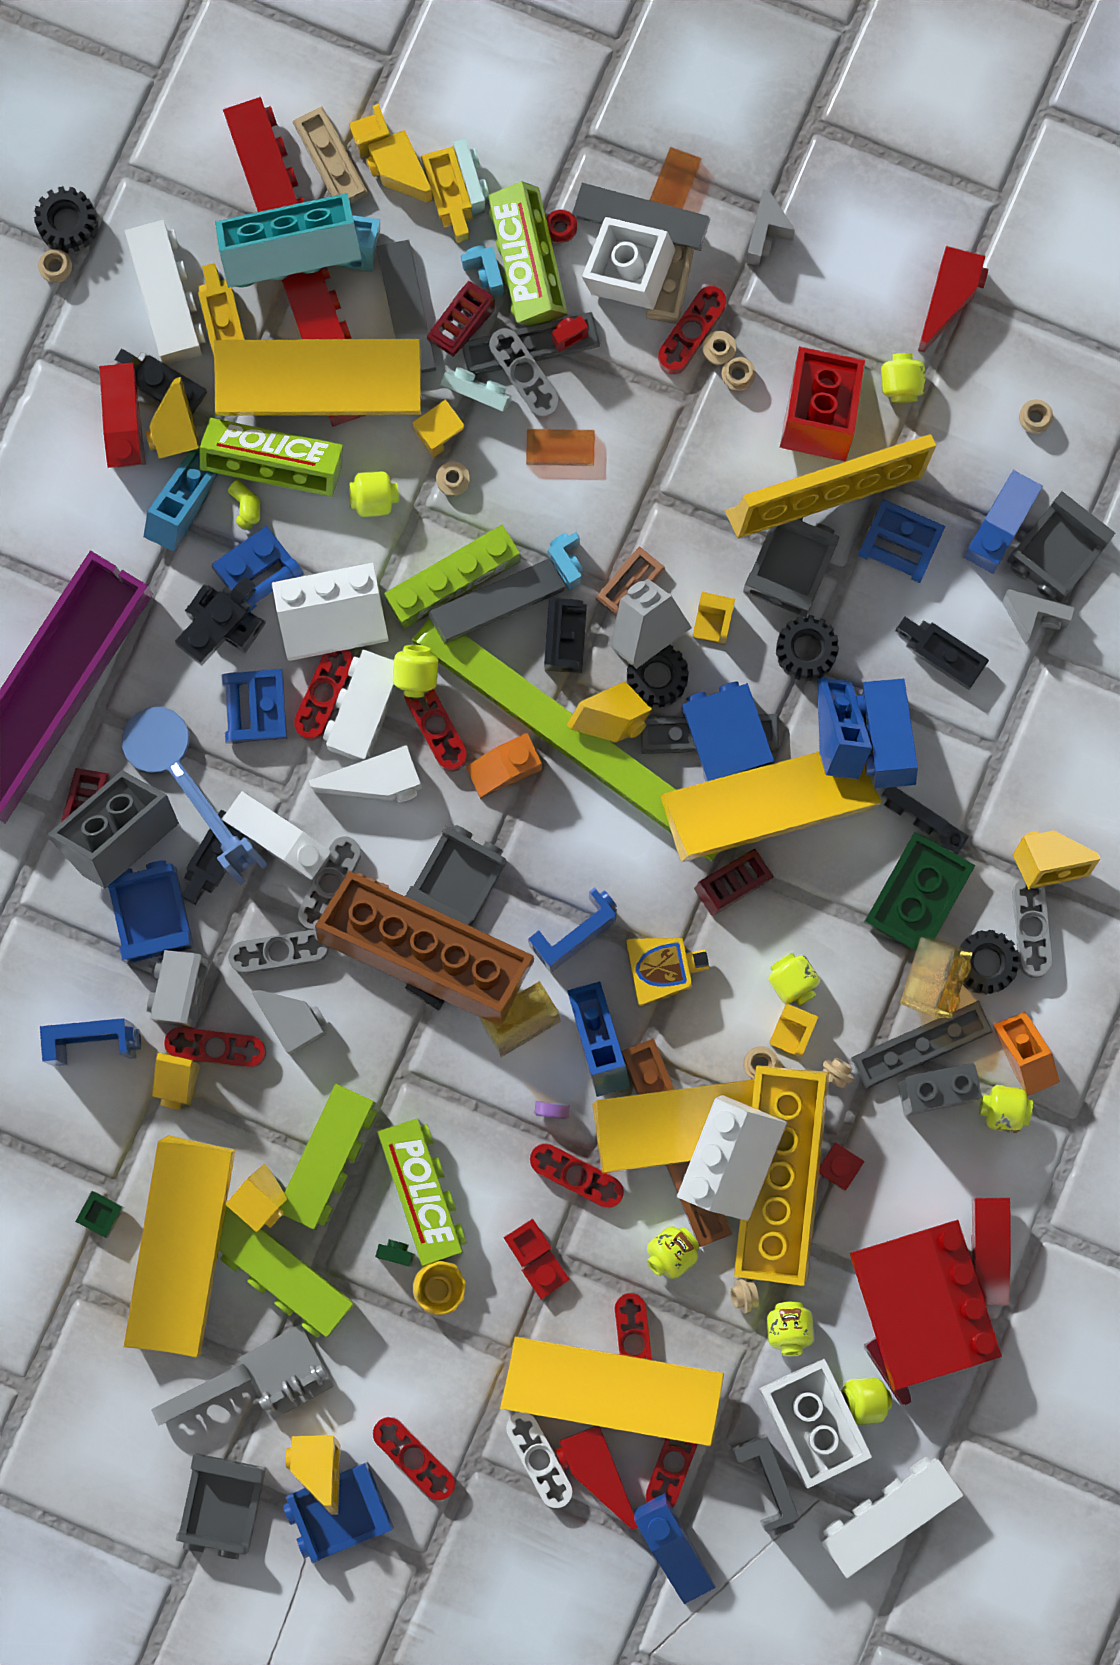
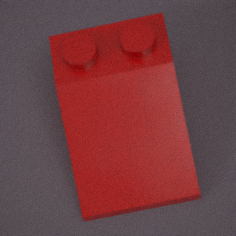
M799 346L779 448L846 462L855 433L865 360Z

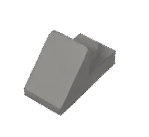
M763 189L746 264L760 266L761 257L769 256L773 237L786 240L794 239L795 229L768 190Z
M1011 589L1007 590L1002 601L1025 643L1031 637L1036 619L1041 620L1040 624L1050 629L1059 630L1061 626L1067 628L1072 620L1075 609L1074 607Z

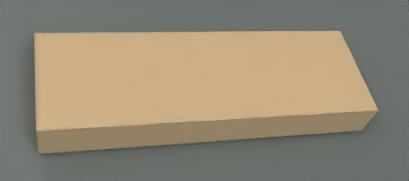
M323 106L293 120V125L330 195L336 196L348 193L350 204L368 196V192Z
M674 244L676 251L654 309L647 308L646 318L677 324L681 316L694 249Z

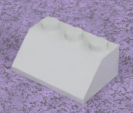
M373 563L272 582L278 620L288 661L389 641Z
M724 1095L716 1097L677 1197L708 1211L748 1221L787 1122Z
M825 1359L759 1388V1392L806 1488H810L872 1458Z

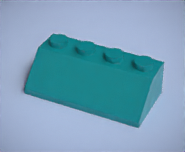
M348 193L215 221L219 253L228 288L235 286L239 288L249 287L255 282L267 279L281 280L290 274L300 272L314 273L323 267L332 265L347 266L356 260L362 259Z

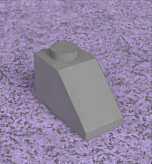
M261 990L252 993L288 1055H293L326 1035L322 1026L326 1025L327 1022L317 1006L311 1009L305 1001Z

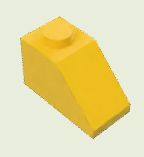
M405 130L368 145L370 157L365 158L372 177L379 176L384 187L426 203L433 200L431 187Z
M181 377L173 380L151 419L150 430L146 431L149 448L151 451L157 450L159 459L199 448L200 440Z
M624 681L581 701L568 721L567 726L571 730L617 743L629 736L631 738L637 737L645 729V720L652 709Z
M1055 830L1042 833L1032 831L1025 834L1012 854L1028 889L1089 877L1100 861V856L1097 852Z
M157 1053L152 1096L161 1099L160 1106L180 1110L182 1104L191 1106L200 1065L192 1060Z
M264 1163L244 1181L225 1205L255 1232H258L265 1224L271 1228L285 1213L280 1207L287 1200V1197L270 1168Z
M334 1435L292 1436L291 1448L286 1449V1468L290 1470L297 1481L331 1515H338L341 1444Z

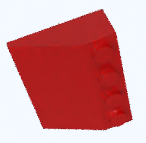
M959 1220L937 1225L849 1253L893 1391L1002 1357Z

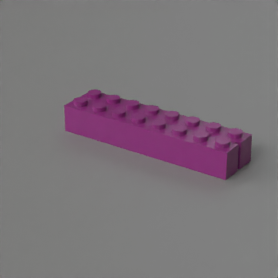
M91 550L0 688V821L5 824L153 596V592L147 584L124 570L120 572L116 565Z

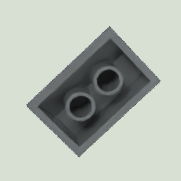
M121 770L47 835L82 876L105 889L174 829L179 822L167 794Z

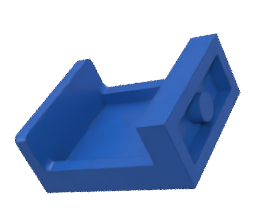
M738 681L727 683L719 687L720 692L709 696L706 695V692L696 693L687 697V703L682 704L681 710L686 718L703 769L705 782L774 763L748 683L739 685Z
M160 860L146 864V870L133 872L132 868H128L107 887L121 942L119 949L122 961L128 964L162 956L165 950L178 952L194 948L186 908L181 896L182 891L177 869L173 864H167L166 860Z
M594 887L589 891V900L598 911L553 947L540 931L528 939L529 947L550 973L616 923L615 912L617 911V905L605 890L599 893Z
M125 1018L40 1026L42 1062L52 1066L68 1065L66 1044L119 1039L120 1054L128 1059L136 1058V1050H141L142 1046L140 1029H135L134 1024Z
M368 1461L340 1473L338 1515H331L305 1488L287 1495L288 1503L283 1505L290 1525L296 1523L301 1537L296 1539L300 1552L304 1559L310 1557L312 1564L394 1529Z

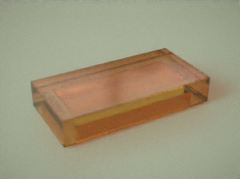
M670 147L650 201L683 209L701 165L702 158Z
M527 429L526 465L594 466L595 430Z

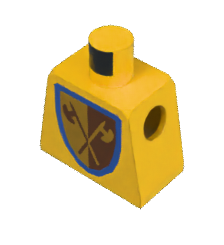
M683 938L626 940L638 1008L691 989L690 973L709 970L706 949L686 953Z

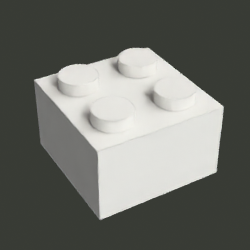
M605 217L582 278L591 295L653 310L676 249L668 231Z

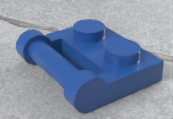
M883 499L858 553V557L865 560L868 557L912 576L911 580L921 583L946 526ZM877 537L921 555L918 564L874 545Z
M267 525L212 563L214 572L224 585L232 590L244 577L252 581L277 562L282 565V569L255 587L256 592L247 601L251 605L247 613L257 607V602L273 592L272 582L298 578L303 575L300 565L289 555Z
M282 669L234 672L221 675L222 686H225L227 705L228 731L225 732V743L239 744L251 741L287 739ZM248 684L251 729L242 730L239 686Z

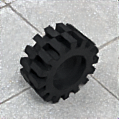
M64 186L58 187L59 192L54 193L52 189L47 191L49 197L45 199L42 196L39 199L40 207L35 206L34 210L36 214L34 223L46 245L49 244L52 249L60 248L66 253H69L70 248H73L74 252L80 251L78 246L81 244L86 248L90 244L88 239L90 237L94 239L96 236L94 229H98L97 214L90 199H87L82 191L77 193L73 187H69V191H65ZM72 209L78 213V223L72 230L61 231L54 226V217L60 210Z
M802 615L797 617L795 621L790 620L786 627L782 628L776 643V656H778L780 667L783 666L785 668L784 672L788 675L791 673L795 676L794 679L797 680L806 678V681H812V678L817 677L819 679V677H823L824 673H828L831 670L839 652L838 636L834 634V628L831 625L827 626L825 624L826 620L822 618L820 620L814 619L815 616L809 615L808 618H803ZM802 636L814 637L820 644V654L813 660L806 661L800 659L794 651V643L798 638Z
M670 644L637 669L630 663L628 664L627 684L649 707L659 705L660 708L665 707V704L668 703L673 704L678 697L683 695L687 687L689 677L687 661L683 659V654L679 650H674V646ZM659 662L665 664L670 669L671 679L665 686L653 687L646 682L644 672L650 664Z
M981 930L973 935L971 934L962 942L955 955L954 967L957 969L958 973L956 975L958 979L964 982L963 985L967 989L971 988L975 993H985V995L1003 990L1015 979L1017 970L1020 967V962H1018L1020 955L1018 950L1014 948V942L1006 938L1007 935L995 933V930ZM990 949L997 953L1000 958V968L995 974L986 976L976 970L974 957L978 951Z

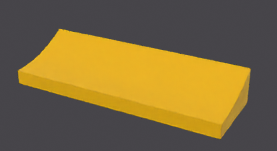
M420 339L213 340L216 416L421 415Z
M929 434L745 494L737 506L725 509L724 511L739 539L921 479L937 445L932 435Z
M819 752L670 791L660 796L681 862L873 810L882 803L870 777L866 775L865 765L859 779L828 776L825 774Z
M756 1066L752 1107L786 1121L787 1125L750 1219L748 1221L740 1219L734 1277L804 1286L808 1282L830 1072Z
M755 1079L596 1100L592 1104L602 1174L690 1162L715 1098L724 1095L752 1107Z
M170 1135L158 1141L123 1347L170 1352L196 1358L201 1355L226 1210L225 1203L228 1198L236 1150Z
M516 1336L514 1337L500 1409L711 1446L714 1442L724 1373Z

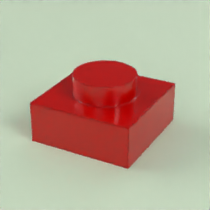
M582 315L574 320L572 317H568L560 321L552 332V342L560 353L588 337V325Z
M835 1142L820 1164L819 1174L846 1191L865 1161Z
M531 1219L503 1237L522 1268L552 1249L534 1219Z
M551 1251L521 1270L541 1300L570 1280Z

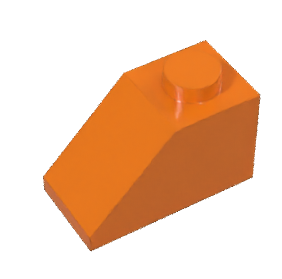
M528 733L495 747L466 766L480 799L543 770L540 758Z
M1025 1011L994 1024V1029L1011 1068L1028 1096L1060 1083L1052 1052Z

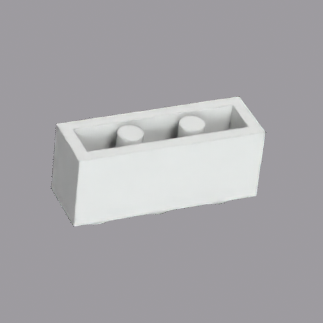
M364 649L360 658H353L348 671V676L352 677L348 689H341L336 702V708L340 710L336 720H330L324 732L323 739L327 740L326 746L329 751L358 762L370 758L397 688L392 681L394 660Z

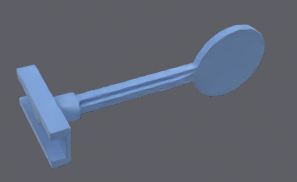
M149 707L136 713L127 723L122 734V749L127 760L138 770L149 774L170 771L222 844L221 850L223 853L217 859L224 869L242 885L246 881L240 874L255 862L262 869L268 864L246 837L240 840L238 836L231 834L181 764L190 745L189 730L185 721L176 712L164 707Z

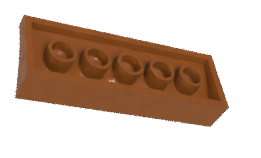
M351 871L347 873L315 925L318 942L500 1027L503 1026L512 1003L534 963V955Z

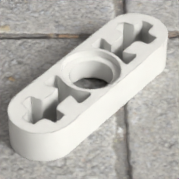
M515 1413L508 1420L507 1434L543 1502L549 1507L561 1508L565 1506L572 1497V1485L544 1432L532 1414ZM521 1418L523 1422L530 1420L532 1423V1427L528 1430L532 1440L537 1435L542 1440V1443L531 1445L525 1452L520 1447V1445L527 1444L524 1436L513 1433V1429L517 1426L515 1420ZM536 1449L545 1450L549 1454L550 1463L543 1470H536L529 1463V1456ZM554 1467L559 1472L557 1475H552L555 1483L558 1486L562 1484L566 1486V1490L562 1493L564 1499L558 1501L555 1497L549 1499L546 1494L550 1491L548 1481L545 1479L540 1484L537 1479L538 1476L550 1473Z

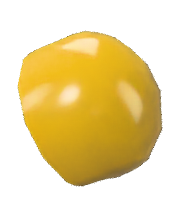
M436 1261L423 1266L416 1274L413 1282V1294L416 1302L426 1313L443 1316L455 1311L464 1300L466 1280L455 1264Z

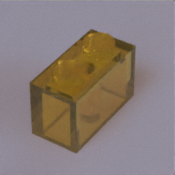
M921 937L900 1004L934 1018L951 1019L960 1003L959 993L964 979H966L970 972V959L973 952L939 939Z
M540 981L516 995L502 1027L480 1018L484 1031L501 1057L561 1022L558 1009Z

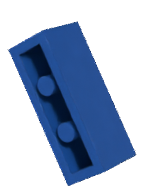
M905 679L863 682L862 696H857V701L861 714L864 716L865 727L872 746L870 755L865 763L866 775L873 776L874 789L916 785L918 765Z

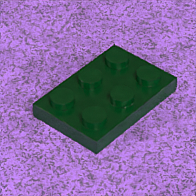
M914 832L864 923L925 957L976 865L921 834Z

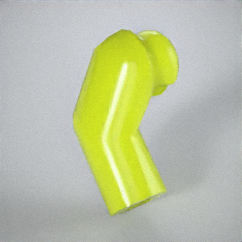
M237 479L230 485L227 492L240 503V515L236 518L237 525L243 530H250L260 520L261 502L248 487Z

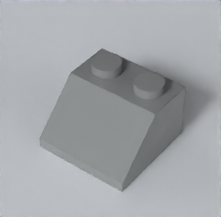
M647 579L631 586L628 594L620 599L610 646L617 654L637 669L692 627L672 595Z
M165 950L163 958L157 959L154 970V978L158 979L156 992H150L147 1002V1012L151 1013V1020L196 1029L209 967V961L205 957L196 953Z

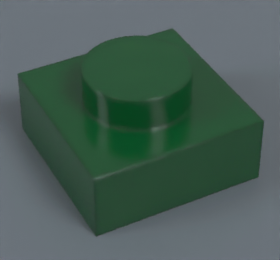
M91 1191L75 1222L108 1238L124 1207L95 1191Z
M388 1239L387 1246L378 1245L375 1257L411 1267L415 1253L407 1251L409 1244Z

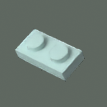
M466 138L454 141L453 147L472 206V215L485 212V200L489 199V192L485 179L479 180L476 169L480 168L477 151L475 148L469 149Z
M458 367L456 371L450 370L444 373L441 386L501 411L509 408L513 396L505 393L507 389L505 386L489 380L487 384L474 380V373Z

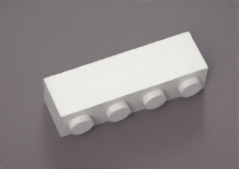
M163 219L124 230L162 363L169 365L203 355L200 344L205 343L206 340L201 324H194L191 313L197 311L192 292L185 293L182 281L188 280L183 260L176 261L174 250L179 249V244L174 229L168 230Z
M927 1457L921 1459L910 1468L913 1474L902 1482L898 1477L893 1479L880 1489L883 1495L873 1502L869 1498L865 1499L852 1509L854 1516L844 1523L837 1519L822 1530L825 1536L820 1541L846 1578L853 1575L964 1496L939 1459L934 1458L931 1461Z

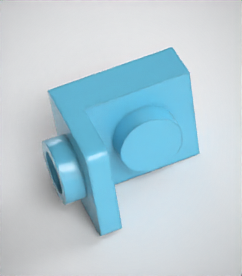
M352 215L362 259L341 267L371 272L374 268V252L380 232V219Z
M475 246L468 249L466 254L460 256L464 271L479 268L478 273L483 289L489 287L493 297L505 295L493 247Z
M577 532L570 536L564 533L551 541V547L548 549L547 555L569 591L581 584L580 573L583 571L576 556L573 553L569 556L567 555L569 551L580 545V537Z

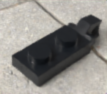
M121 348L114 359L117 361V364L134 363L137 389L160 403L173 380L179 377L182 378L192 415L207 394V390L151 355L148 356L141 352L137 358Z
M244 577L233 590L226 586L175 640V644L202 666L247 617V611L251 608L247 601L256 592V585Z
M904 616L895 630L909 641L906 647L913 654L968 690L971 689L989 662L988 658L933 622L929 624L923 620L918 625Z
M888 787L881 795L886 800L883 804L886 808L899 816L903 812L907 813L915 819L913 825L928 835L932 831L936 832L940 837L942 847L957 854L969 837L967 834L897 787Z
M222 809L218 814L221 820L226 814ZM224 822L233 836H238L240 840L246 837ZM211 829L208 830L186 867L187 872L184 878L190 882L181 896L194 905L198 903L205 890L212 893L227 872L217 859L223 853L221 850L222 844Z

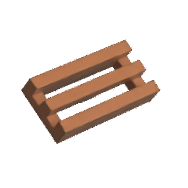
M639 546L596 596V601L600 604L602 603L607 610L617 615L619 608L617 605L620 603V599L628 594L629 588L639 581L650 566L655 569L647 579L653 583L665 571V566ZM640 557L643 558L645 562L612 601L609 600L607 596Z

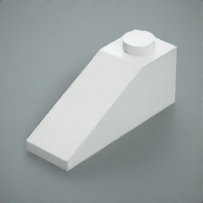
M407 745L309 780L311 788L315 793L387 801L397 799L398 803L415 798L417 796L416 791L422 790Z
M243 791L240 792L222 818L224 822L305 879L312 880L331 853L329 849Z

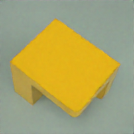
M379 104L372 106L374 115L349 123L360 158L370 155L369 144L390 136Z
M446 399L412 422L414 432L433 458L444 451L443 443L464 429L463 422Z
M702 592L693 638L725 645L735 599Z
M786 1003L769 1044L801 1058L818 1016Z

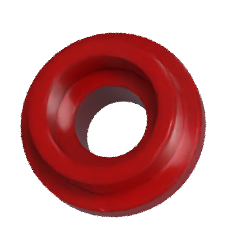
M559 209L552 211L546 217L551 241L566 243L574 238L577 233V220L571 212ZM558 223H564L567 229L563 232H558L554 227Z

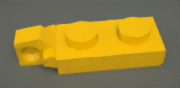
M453 146L421 155L440 221L442 220L444 228L452 226L457 243L470 240L466 221L473 219L471 213L472 206Z
M212 263L202 266L206 284L199 286L200 292H198L214 356L213 340H245L233 289L232 287L228 288L226 279L220 281L216 264Z

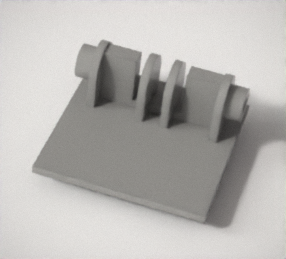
M301 1324L238 1358L241 1364L245 1365L251 1378L250 1381L260 1398L258 1399L264 1412L268 1413L271 1421L334 1387Z

